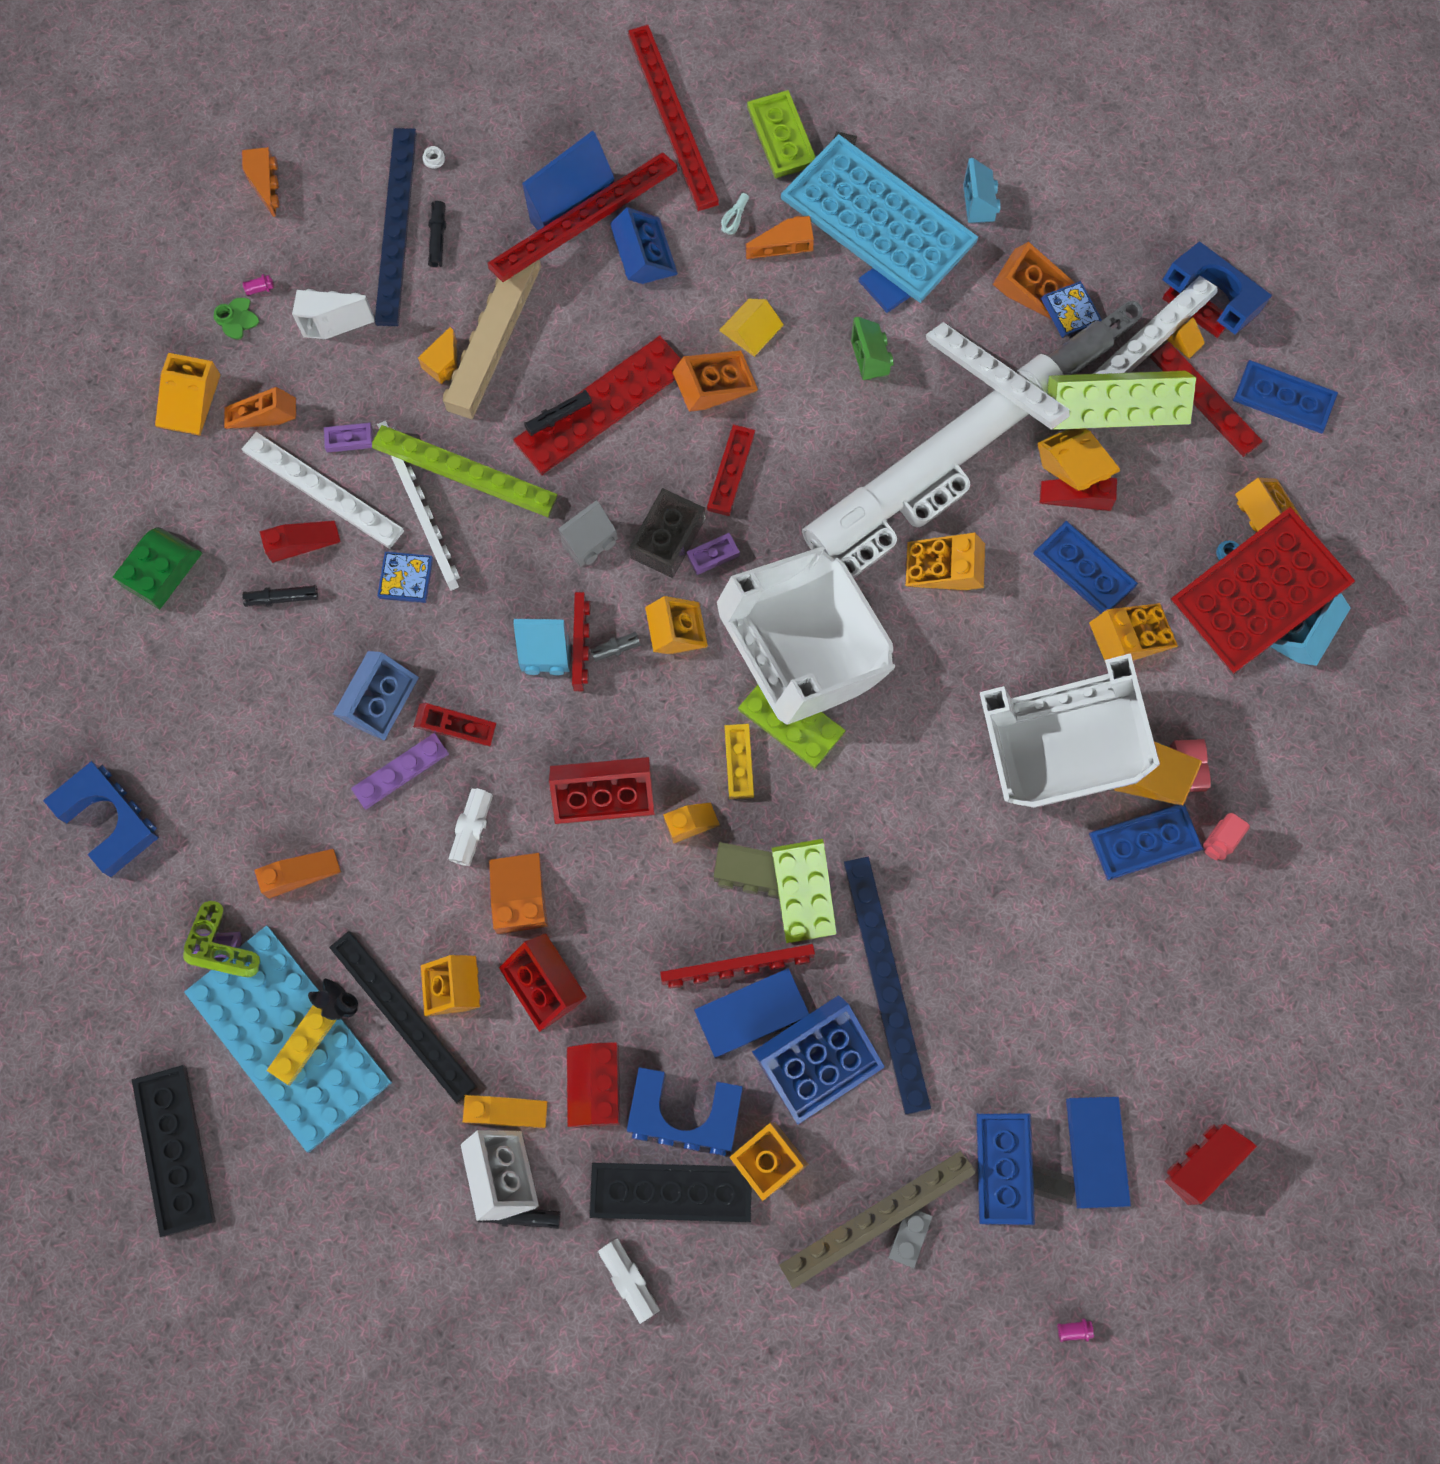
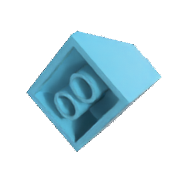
M1342 593L1270 647L1297 663L1317 666L1350 610V606Z

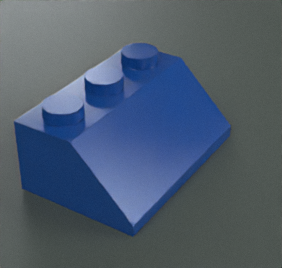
M626 207L610 223L628 280L644 284L678 274L659 217Z

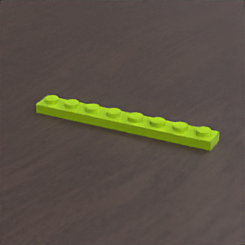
M381 425L372 442L373 449L545 517H549L558 496L556 493L384 425Z

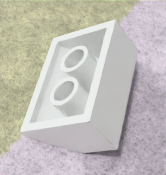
M477 1130L460 1144L477 1221L501 1220L539 1206L522 1131Z

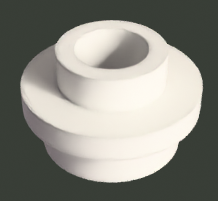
M431 146L424 151L423 162L428 168H439L445 162V155L438 147Z

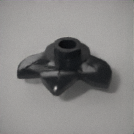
M323 979V991L308 993V998L312 1005L322 1009L321 1015L327 1019L339 1020L343 1016L352 1017L358 1010L357 998L345 992L338 983L330 979Z

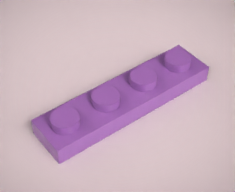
M433 733L352 787L351 790L366 810L449 753L436 734Z

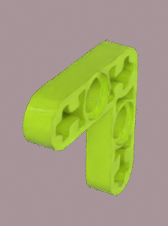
M216 901L203 903L199 908L184 945V961L190 965L241 977L256 975L260 964V958L256 953L214 943L222 922L223 906ZM210 912H215L212 914L211 921L207 920V915ZM200 929H206L210 934L208 936H200L196 932ZM196 944L200 945V951L197 954H193ZM222 954L226 955L229 959L219 962L214 957ZM234 958L237 959L236 964H233ZM246 962H250L249 966L244 965L246 964Z

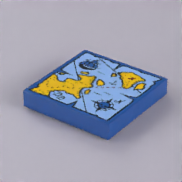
M1081 281L1045 294L1041 298L1062 338L1082 331L1094 321H1102Z
M385 552L378 598L426 603L433 557L429 555Z

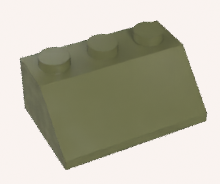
M719 842L714 871V882H717L719 887L725 889H733V886L743 887V891L746 893L758 894V891L768 892L769 897L779 899L772 852Z

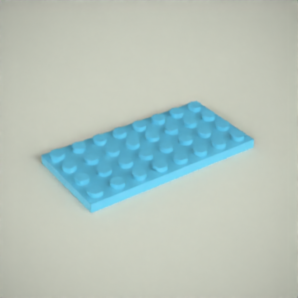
M839 134L781 193V199L804 217L810 216L812 223L919 303L927 297L978 241L977 235Z
M266 925L239 947V949L252 951L259 956V971L256 975L241 977L211 970L184 991V993L305 1151L309 1153L387 1088L392 1081L342 1018L336 1020L290 1086L266 1071L313 1006L308 998V993L320 991L270 927ZM233 959V964H236L237 959ZM246 962L244 966H249L250 962Z

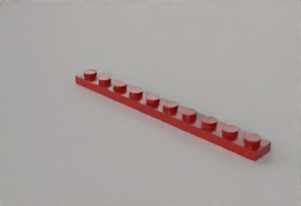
M649 25L628 30V37L697 211L718 206L719 199Z
M664 152L660 153L489 261L488 269L502 283L677 172V164Z

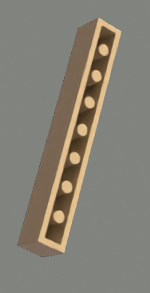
M540 259L503 283L496 278V287L487 298L485 311H482L479 315L477 329L472 331L469 339L470 344L467 350L462 352L461 364L453 372L450 388L446 389L443 394V402L448 412L473 420L541 269Z

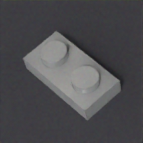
M917 1210L901 1220L888 1258L914 1269L933 1216Z

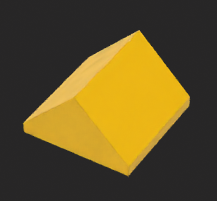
M748 299L719 331L755 357L784 324L767 299Z

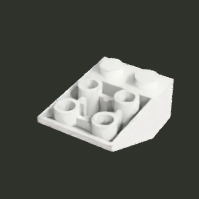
M312 289L297 290L292 315L302 336L305 338L328 339L375 321L366 295L359 293L342 294L336 291L318 292Z

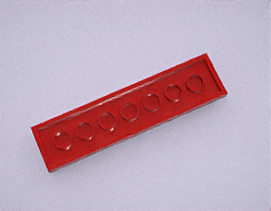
M659 335L583 389L590 395L592 404L559 420L552 428L548 426L533 436H530L527 430H525L513 439L514 444L542 476L675 381L673 370L681 361V358Z

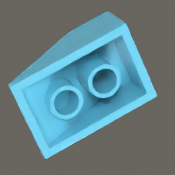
M514 619L518 663L521 671H525L528 675H538L540 672H549L551 675H563L564 672H570L571 642L564 620Z

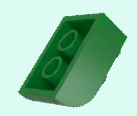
M157 527L143 536L113 575V578L121 587L160 610L202 555V552L163 528Z

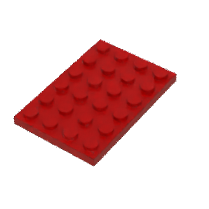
M1289 507L1174 595L1171 601L1230 672L1235 674L1355 583V580L1296 512Z

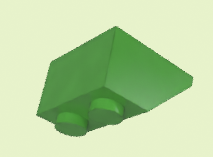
M854 317L851 343L862 380L889 375L890 368L894 362L892 353L887 352L886 333L881 332L878 323L861 317Z

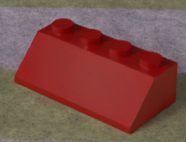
M649 757L550 766L549 785L555 824L654 815Z

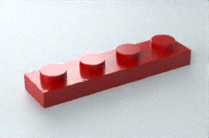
M733 424L709 498L707 511L730 517L755 437L754 429Z
M575 592L572 662V686L574 691H584V684L589 682L588 669H584L585 661H589V646H585V638H590V624L586 623V615H590L591 605L590 601H586L584 592Z

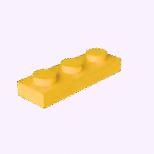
M749 724L724 725L729 799L754 798Z
M314 1005L266 1070L289 1086L336 1022V1020L323 1017L321 1015L322 1009Z

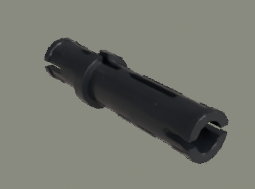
M442 201L431 203V219L428 221L430 228L428 265L430 267H438V264L442 267L444 230L447 223L445 221L446 204Z
M583 390V392L550 410L544 409L541 411L542 414L524 422V426L530 436L548 426L552 428L559 420L592 404L591 397L586 390Z
M317 585L272 590L268 587L261 591H244L242 593L243 600L245 599L243 604L245 607L264 604L268 607L273 606L274 603L318 600V592H316L318 588Z
M532 1209L501 1220H479L478 1223L502 1224V1227L523 1225L559 1229L561 1211Z

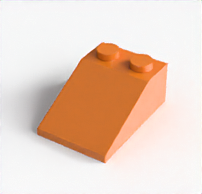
M1027 242L1014 249L992 285L1006 297L1051 319L1041 298L1045 294L1075 284V282L1030 242Z
M741 350L684 356L673 370V375L689 412L706 410L758 391Z
M540 853L489 860L491 910L495 932L503 934L548 927Z

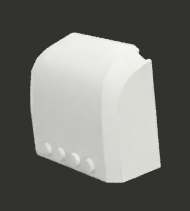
M823 546L731 576L717 601L719 616L775 715L787 725L859 696L879 683L895 668V664L892 662V641L845 563L838 558L833 559L825 553Z
M1131 653L1105 660L1108 674L1015 698L1010 697L1005 686L980 692L1005 802L1036 808L1138 783L1160 765Z

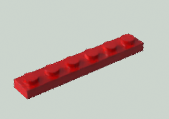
M1170 342L1151 354L1150 358L1163 372L1187 371L1196 377L1193 404L1243 457L1261 445L1262 439Z
M813 944L672 969L660 972L663 985H668V988H677L683 986L684 981L693 980L694 984L708 982V977L719 975V979L734 977V972L744 971V974H754L760 972V967L769 966L770 970L784 968L785 963L795 961V965L810 963V958H814L815 951Z

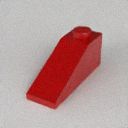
M1110 477L1107 480H1101L1092 484L1089 488L1079 491L1061 479L1041 481L1039 504L1111 511L1116 501L1117 478Z
M335 520L283 524L259 531L264 551L272 563L341 542Z
M421 703L418 707L413 728L490 747L496 723L433 704Z

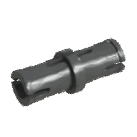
M635 631L617 639L615 637L610 638L609 642L590 647L594 661L597 662L616 655V657L620 656L621 652L639 647L641 644Z

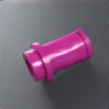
M262 274L260 278L244 281L243 288L246 295L250 296L262 291L270 292V289L274 288V284L270 275Z
M1085 1318L1081 1319V1322L1058 1323L1057 1325L1060 1342L1080 1339L1088 1342L1089 1338H1094L1092 1322L1086 1321Z

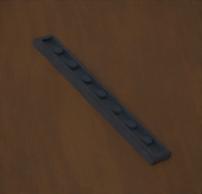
M350 931L329 947L456 1104H459L465 1099V1095H469L478 1087Z

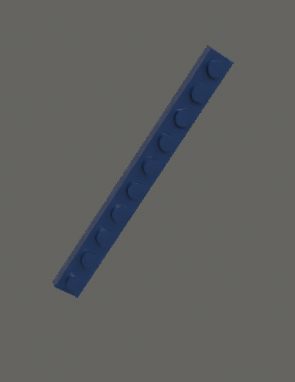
M394 128L375 312L376 326H399L417 136L416 128Z
M869 856L844 861L904 1114L930 1110L931 1106Z

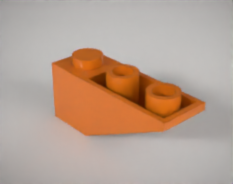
M269 147L242 150V168L247 180L271 215L275 217L276 208L280 207L278 195L275 194V189H279L278 178L274 173V170H278L276 156H272Z

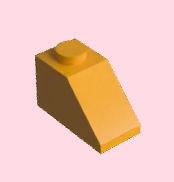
M451 327L418 357L421 368L440 384L445 380L452 379L453 372L457 369V340Z
M711 802L686 805L663 814L664 822L673 844L720 826Z

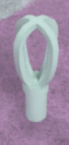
M742 193L733 208L729 209L721 220V230L723 233L732 235L737 232L741 221V214L749 199L746 193ZM737 213L733 224L727 228L728 222Z

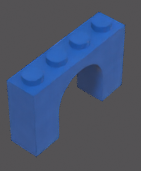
M1200 241L1175 260L1162 279L1179 293L1184 291L1199 276L1220 288L1228 296L1230 303L1226 306L1217 322L1235 335L1263 310L1272 297L1269 292Z
M91 761L43 801L54 815L66 824L95 802L109 801L115 805L118 813V822L115 830L106 840L87 854L102 873L112 877L159 837L154 832L157 827L148 818L143 819L139 813L142 809L133 800L129 802L124 797L127 794L126 790L118 782L114 784L109 779L113 776L103 764L99 767Z
M639 1067L627 1126V1132L632 1133V1139L647 1141L648 1137L658 1138V1144L673 1146L675 1141L684 1143V1149L699 1151L700 1146L711 1148V1154L726 1156V1151L732 1152L743 1086L717 1082L712 1110L706 1122L696 1129L683 1131L671 1127L664 1120L661 1113L660 1103L666 1076L665 1072Z

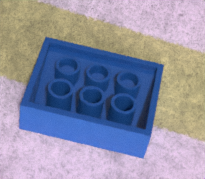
M591 131L522 183L530 223L537 230L542 229L615 182L612 170L594 131Z
M839 995L752 1051L763 1072L797 1125L885 1067L850 1005Z

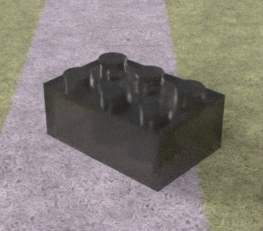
M662 488L629 546L631 559L673 578L685 558L686 552L690 549L706 520L705 507Z

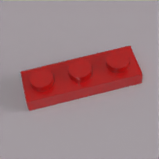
M1170 287L1162 299L1170 303L1180 293ZM1210 301L1191 317L1195 319L1198 325L1216 338L1226 329L1217 322L1223 310Z

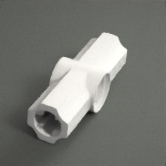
M478 788L471 789L464 813L460 814L456 823V837L448 858L449 861L463 866L471 865L478 841H481L483 837L481 836L482 829L486 828L487 821L485 819L493 797L491 793Z
M615 1239L600 1249L598 1253L612 1275V1282L621 1297L626 1299L639 1323L641 1324L659 1312L660 1309L647 1289L644 1277L642 1278L637 1265L630 1260L619 1239Z

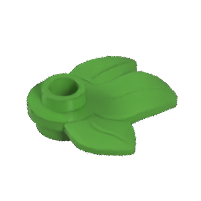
M247 298L233 299L228 305H218L214 310L215 322L222 326L224 334L232 339H242L243 330L253 328L259 323L258 317L248 310L250 299Z

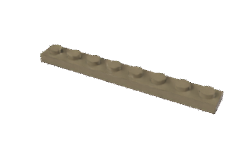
M961 1151L957 1152L781 1263L779 1266L793 1289L976 1174L972 1164Z

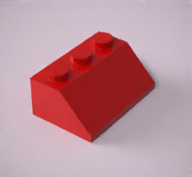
M546 933L525 941L499 967L539 1032L575 1009L587 998Z
M589 1043L567 1047V1127L620 1125L618 1043Z
M1213 1124L1204 1132L1205 1140L1200 1145L1194 1143L1185 1152L1187 1158L1181 1164L1177 1161L1167 1170L1166 1173L1169 1177L1165 1182L1187 1205L1202 1204L1257 1146L1227 1124L1218 1126Z

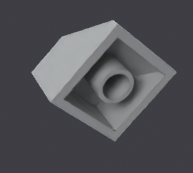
M597 500L558 528L563 548L580 567L584 564L589 565L593 563L600 552L610 550L618 539L616 529Z

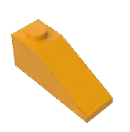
M465 1095L462 1122L472 1125L546 1128L548 1101Z

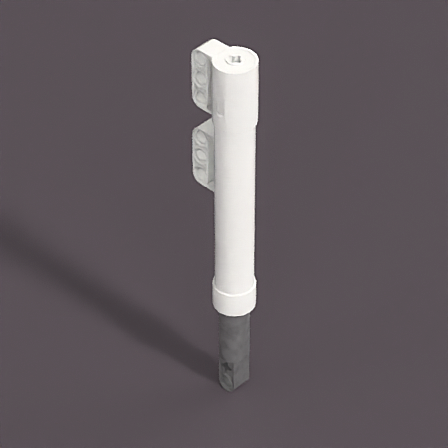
M1136 301L1126 302L1101 322L1094 321L1048 356L1043 354L1037 355L1018 369L1016 373L1047 394L1049 376L1075 375L1112 348L1114 340L1129 330L1142 317L1143 308L1141 304ZM1126 312L1130 313L1132 318L1128 317ZM1116 323L1118 326L1112 329L1111 327ZM994 390L867 485L857 488L804 527L802 534L811 550L823 546L825 548L824 552L833 559L838 558L846 565H849L852 569L851 575L855 578L886 555L896 544L897 536L886 522L887 519L900 510L912 526L922 527L958 501L970 488V480L960 468V465L1026 417L1028 413ZM952 483L959 484L961 491L955 490ZM934 496L940 497L943 500V505L937 504ZM916 510L923 511L925 518L918 517ZM879 537L886 538L889 546L882 545L879 542ZM860 551H867L871 559H863Z

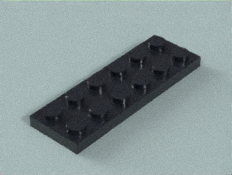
M181 1065L132 1079L159 1236L167 1237L215 1223L216 1220L187 1067Z
M592 1163L589 1218L751 1222L752 1186L736 1166Z

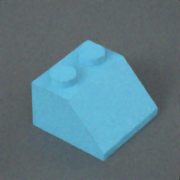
M969 158L963 183L968 223L995 221L996 214L1000 213V199H996L998 181L994 180L993 170L976 159Z

